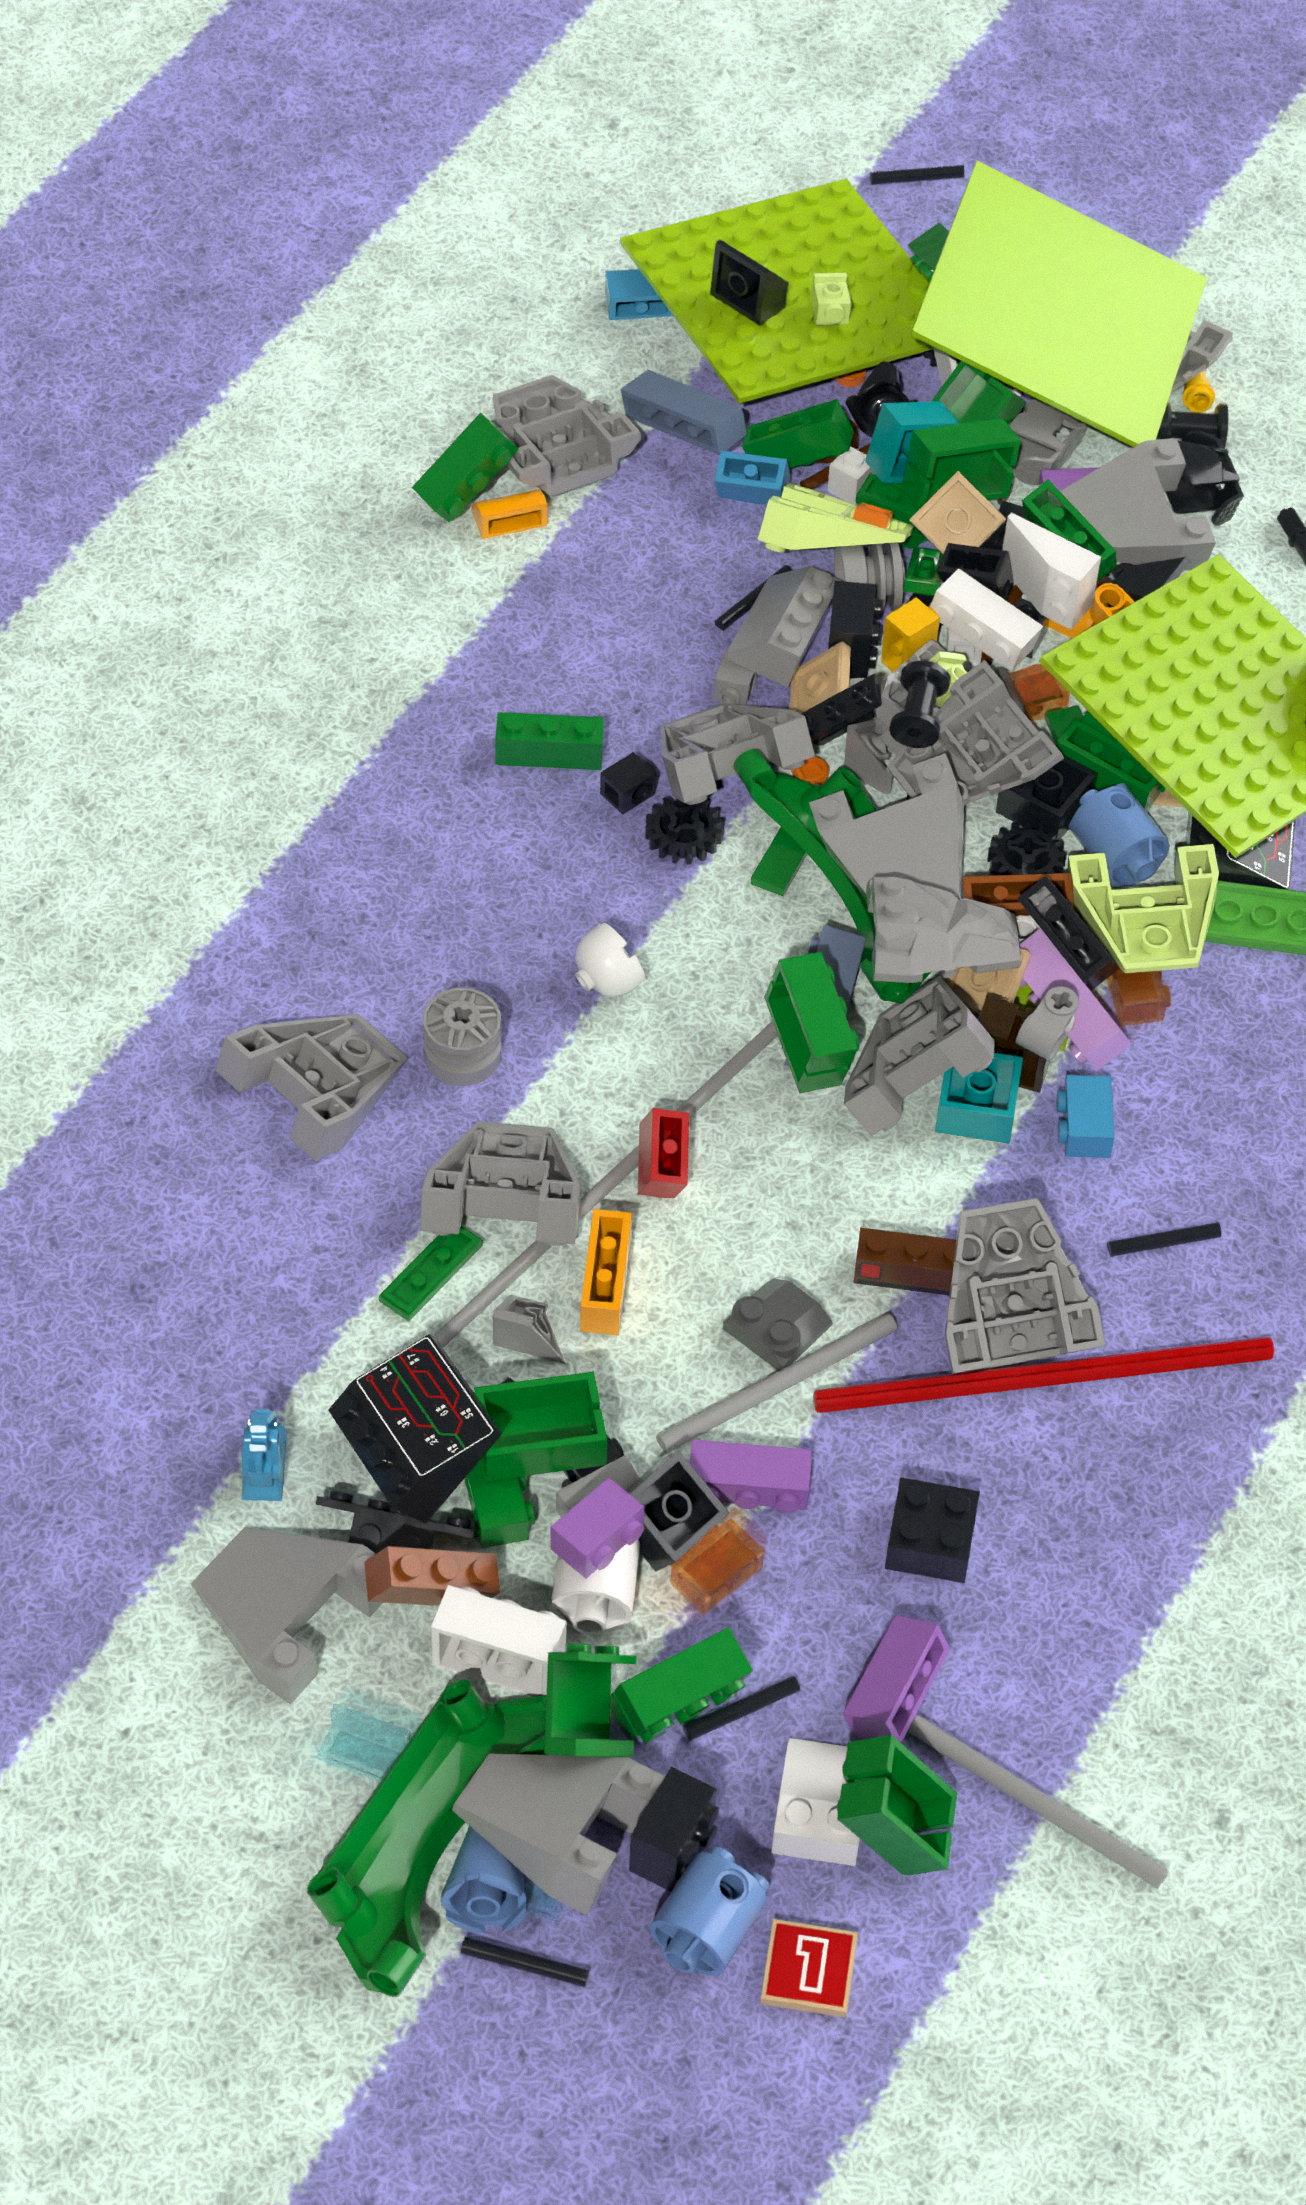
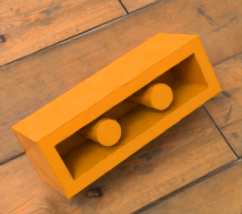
M593 1209L580 1308V1332L619 1336L631 1240L632 1213Z

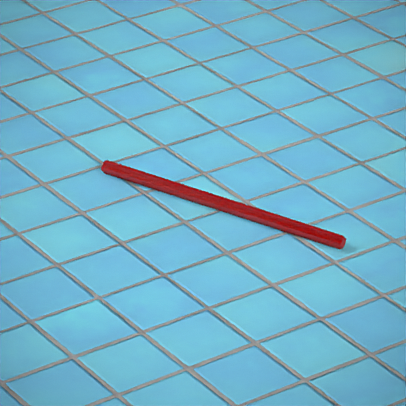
M1260 1337L818 1389L813 1393V1404L816 1412L824 1413L1271 1360L1274 1357L1275 1348L1272 1338Z

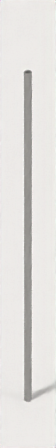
M773 1021L676 1111L688 1112L689 1118L695 1114L778 1036ZM639 1145L580 1199L578 1222L638 1167ZM540 1241L532 1243L433 1335L442 1348L553 1245Z

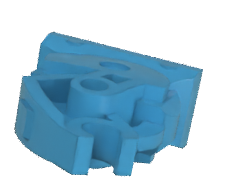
M269 1409L250 1410L249 1422H247L246 1428H244L242 1444V1500L282 1501L287 1430L282 1426L281 1422H277L276 1411H269Z

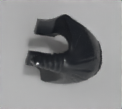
M882 361L875 367L861 386L857 395H851L845 400L858 428L871 438L873 437L883 403L918 402V399L909 401L908 397L899 390L898 367L887 361Z

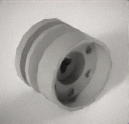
M898 542L884 543L883 550L881 544H871L869 556H865L862 545L835 547L834 577L846 582L876 584L875 598L882 599L881 612L884 611L886 598L890 611H895L902 607L905 568Z
M455 987L440 992L428 1002L423 1011V1053L428 1071L439 1081L453 1086H471L485 1081L495 1073L501 1062V1012L496 1002L486 993L473 988Z

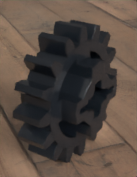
M664 797L663 807L654 804L652 806V814L646 815L645 839L650 840V850L659 849V858L661 859L667 855L672 856V863L674 864L678 862L679 858H684L687 865L691 864L692 857H697L700 861H704L705 851L714 854L716 852V844H721L723 820L718 818V809L712 808L708 810V800L700 804L688 805L677 798L676 801L672 802L669 798Z
M1026 822L1024 828H1019L1016 823H1011L1010 832L1001 828L999 829L998 837L991 838L987 862H990L989 871L990 873H998V876L1063 873L1067 853L1063 852L1064 842H1055L1057 833L1054 831L1045 834L1044 825L1042 824L1037 829H1032L1030 822Z

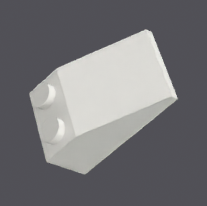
M1010 513L1007 518L1003 550L1009 553L1014 583L1041 615L1072 630L1091 608L1101 556Z
M794 1738L788 1739L771 1853L856 1866L860 1838L837 1820V1803L840 1799L842 1784H847L842 1772L847 1746Z

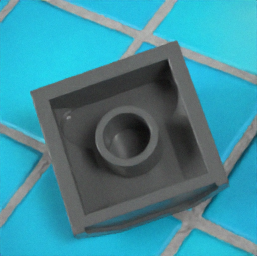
M773 1278L755 1294L741 1298L734 1304L732 1314L723 1322V1330L776 1370L780 1371L793 1364L832 1326L833 1322L821 1305L790 1281Z

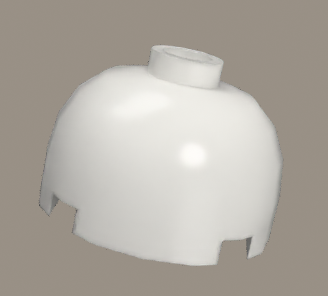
M606 923L595 926L581 939L575 951V962L579 969L575 976L581 986L587 991L593 988L600 995L619 997L634 990L646 978L636 955L634 954L632 957H629L623 948L627 945L626 941Z

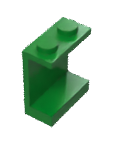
M565 1644V1652H548L545 1755L633 1758L634 1741L609 1740L611 1666L612 1664H636V1656L619 1655L620 1647L594 1646V1653H591V1645Z

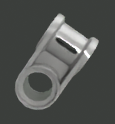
M1055 987L1049 990L1035 1011L1023 1023L1017 1035L1016 1043L1051 1061L1075 1024L1074 1014L1079 1005L1076 993L1067 987Z

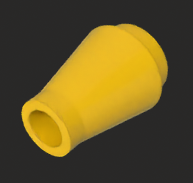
M1203 370L1185 383L1182 401L1192 412L1202 413L1207 411L1215 400V392Z

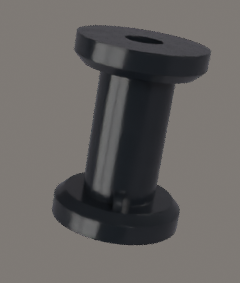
M1167 403L1156 440L1182 439L1186 433L1198 430L1219 438L1223 448H1225L1228 435V405L1218 404L1215 407L1214 413L1171 411V405Z
M914 661L903 667L900 682L902 687L908 692L903 712L893 716L889 727L891 736L898 743L911 748H926L938 741L940 726L932 717L935 700L948 691L951 681L949 673L942 666L929 661Z

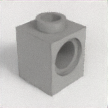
M726 649L715 677L713 700L719 701L722 704L748 705L751 698L749 693L753 692L758 674L724 658L728 650Z

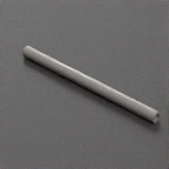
M889 1313L657 1435V1443L665 1453L670 1452L897 1331V1324L894 1318Z
M920 1715L913 1719L907 1733L1158 1889L1169 1872L1167 1869Z

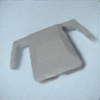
M1033 397L1025 406L1026 412L1019 413L1009 426L1021 439L1015 466L1016 477L1023 483L1039 485L1041 470L1061 469L1081 443L1088 424ZM1061 425L1066 426L1070 433L1063 442H1060L1054 436Z

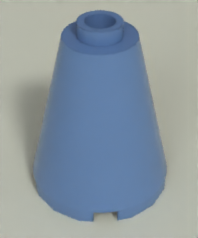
M470 1825L441 1894V1908L444 1907L446 1910L445 1917L449 1922L463 1930L487 1933L485 1925L502 1926V1932L520 1924L527 1912V1897L522 1872Z

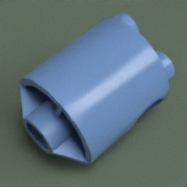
M1125 783L1117 784L1099 792L1095 789L1086 792L1079 801L1081 806L1073 816L1069 829L1088 854L1105 853L1110 884L1115 887H1124L1152 877L1167 857L1170 844Z
M713 1847L710 1853L701 1852L695 1854L649 1928L653 1939L664 1950L663 1956L666 1961L685 1973H692L693 1970H696L699 1973L712 1976L722 1974L767 1902L766 1892L770 1887L768 1881L755 1872H747L744 1868L734 1863L735 1858L733 1855L721 1847Z

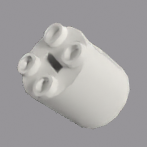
M639 1540L632 1545L626 1544L615 1553L613 1560L603 1570L597 1569L587 1579L557 1555L550 1605L551 1612L560 1619L566 1620L567 1627L588 1635L612 1632L622 1629L630 1623L640 1550Z

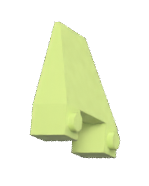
M788 483L783 489L781 498L773 496L768 500L757 540L766 542L765 548L784 553L785 549L798 550L904 542L912 534L914 526L894 518L891 519L890 525L886 529L854 520L853 515L858 505L816 490Z
M1213 844L1177 847L1174 871L1176 885L1111 890L1105 853L1068 856L1067 873H1071L1074 911L1124 973L1199 967L1216 900L1219 876Z

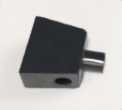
M953 543L947 544L936 570L943 582L959 568L1005 601L1007 600L1014 582L1008 551Z

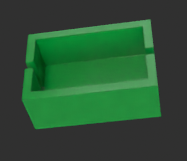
M960 361L931 400V402L941 401L959 424L1003 418L1010 425L1027 403L993 376L963 361Z
M1003 418L913 430L907 455L911 461L906 462L901 489L920 510L959 471L987 500L1006 498L1009 496L1014 474L1011 466L1016 465L1021 439Z
M822 952L779 959L772 976L773 980L770 981L764 999L799 1094L840 1086L859 1049V1040L856 1031L850 1029L846 1019L847 1009L845 1001L842 997H838L834 987L835 977L833 969L830 965H826Z
M594 1371L474 1387L475 1395L503 1433L482 1457L486 1481L607 1464V1435L602 1409H600V1399Z
M727 1627L620 1683L611 1694L610 1709L629 1741H636L641 1738L644 1744H647L664 1735L666 1729L674 1725V1720L677 1719L679 1724L683 1725L701 1715V1711L710 1706V1701L713 1700L717 1707L737 1696V1692L746 1687L744 1679L753 1672V1669L731 1629Z
M892 1735L848 1742L846 1759L842 1766L843 1777L847 1784H842L840 1799L837 1803V1820L903 1875L948 1870L952 1834L945 1831L918 1836L916 1833L953 1827L957 1792Z

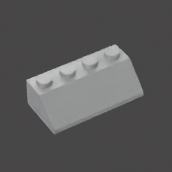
M812 566L770 576L724 658L788 687L833 603L834 581L842 580Z

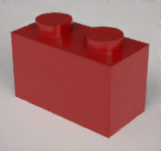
M652 1108L639 1123L637 1195L676 1198L688 1185V1112Z

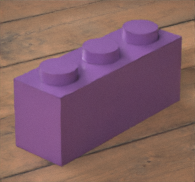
M692 1439L690 1464L721 1503L736 1504L743 1509H754L758 1506L776 1507L779 1511L786 1513L796 1512L798 1509L807 1510L812 1449Z
M895 1615L888 1630L882 1634L880 1645L871 1662L865 1666L862 1678L855 1692L848 1698L845 1704L843 1715L855 1737L863 1740L892 1735L900 1743L902 1742L950 1650L937 1623Z

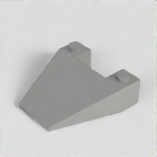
M1177 438L1143 441L1060 491L1116 550L1117 562L1137 565L1187 557L1190 563L1183 571L1192 570L1209 560L1216 542L1206 516L1174 519L1164 491H1176L1186 466Z
M723 703L660 725L662 758L672 795L688 805L701 803L707 799V795L718 792L715 781L737 774L733 767L734 762L739 755L747 750L757 749L761 751L767 762H772L786 770L799 768L805 764L804 760L815 757L806 718L793 710Z
M946 753L912 765L922 795L854 819L843 790L809 802L819 834L828 854L865 898L867 882L872 880L873 877H898L952 892L961 899L964 802Z
M938 976L916 990L903 1004L896 1003L879 1015L845 1086L844 1105L871 1136L880 1130L887 1131L893 1128L902 1117L903 1098L950 1068L954 1067L963 1078L973 1071L978 1073L987 1068L992 1059H994V1039L945 981Z
M359 1014L253 1025L225 1037L215 1071L240 1093L267 1081L298 1108L290 1139L316 1161L341 1150L407 1062L408 1057Z
M478 1121L426 1172L422 1188L420 1231L432 1232L440 1236L459 1234L463 1216L537 1222L536 1241L547 1242L553 1246L575 1245L579 1219L580 1183L554 1129Z
M244 1527L191 1583L195 1592L258 1682L290 1705L317 1676L315 1653L293 1638L334 1593L368 1617H371L383 1604V1602H368L364 1562L376 1553L366 1546Z
M488 1754L454 1803L452 1810L548 1896L588 1915L604 1890L617 1854L587 1839L584 1835L596 1816L632 1834L665 1776L629 1757Z

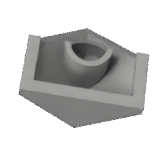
M873 719L848 725L844 767L850 770L859 780L879 792L890 794L893 775L885 765V760H888L890 755L889 753L887 754L886 745L882 740V721Z
M510 1295L494 1309V1346L566 1364L546 1315L548 1304Z

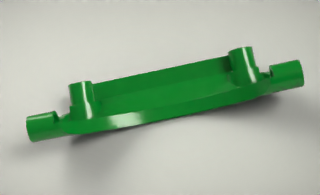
M757 749L743 752L737 757L733 765L740 780L757 805L801 846L840 895L856 925L859 935L866 937L859 966L879 998L883 1001L903 1004L930 973H923L922 982L874 981L872 952L875 940L874 913L868 912L867 899L828 854L809 802L843 790L854 819L878 811L864 791L860 780L850 770L840 766L822 785L817 783L811 785L810 782L774 772L762 752Z
M458 1680L447 1686L324 1865L310 1880L307 1886L308 1895L331 1926L342 1927L336 1939L366 1990L398 1997L426 1957L420 1934V1912L423 1896L437 1862L448 1844L466 1823L452 1810L453 1805L488 1754L545 1755L546 1695L498 1700L496 1704L483 1702L469 1680Z

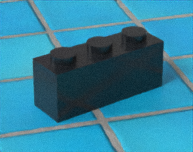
M1047 876L1043 877L1017 898L1090 991L1120 969Z

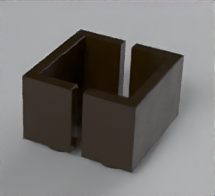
M986 997L978 1021L994 1039V1053L1010 1055L1012 1051L1017 1053L1018 1057H1023L1019 1087L1040 1093L1050 1061L1016 1043L1020 1028L1035 1009L1026 1007L1025 1011L1018 1010L1019 1005L1007 1000Z

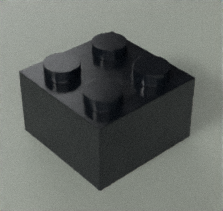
M834 581L828 649L842 641L851 647L849 679L867 678L868 669H875L877 648H871V645L878 646L880 625L878 622H873V619L880 620L882 599L875 598L876 584Z
M1063 755L1064 759L1036 779L998 792L996 813L1024 827L1026 822H1030L1032 829H1037L1042 824L1044 825L1045 834L1054 831L1057 833L1055 842L1060 841L1069 830V824L1081 806L1079 802L1081 797L1086 792L1096 788L1098 773Z
M679 1450L660 1459L625 1490L644 1506V1531L638 1539L640 1542L639 1552L655 1572L676 1563L729 1514L728 1510Z
M900 1477L885 1569L965 1583L980 1491Z
M671 1766L631 1834L629 1871L672 1892L695 1854L698 1853L701 1847L707 1850L715 1838L718 1826L714 1825L720 1809L715 1806L717 1789Z

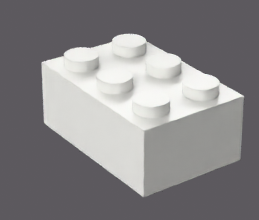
M448 1585L431 1625L432 1665L532 1696H545L547 1694L548 1652H565L566 1620L560 1619L557 1615L548 1611L536 1612L520 1607L519 1604L509 1599L497 1600L483 1596L475 1589L469 1587L457 1588Z

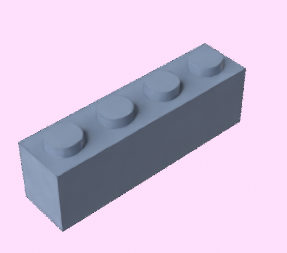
M645 371L620 389L625 413L628 417L720 455L721 451H726L747 435L744 413L741 406L653 371Z
M823 925L819 937H811L806 954L822 952L826 965H830L833 969L835 977L834 987L837 995L844 999L846 1009L848 1010L866 937ZM785 1059L784 1065L789 1066L787 1059Z

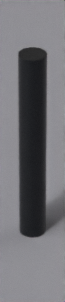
M963 165L870 172L869 178L871 185L964 178L965 171Z
M784 565L773 575L789 572L792 569L788 565ZM768 579L717 618L715 625L724 631L750 611Z
M1216 1222L1107 1242V1249L1110 1257L1220 1238L1222 1232L1220 1224Z
M791 1676L682 1727L688 1740L692 1741L800 1691L799 1683L794 1676Z
M469 1937L464 1938L460 1952L464 1955L586 1987L590 1970Z

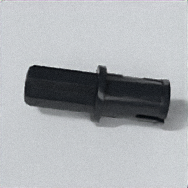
M1284 508L1277 516V520L1289 538V546L1295 547L1306 566V526L1294 508Z

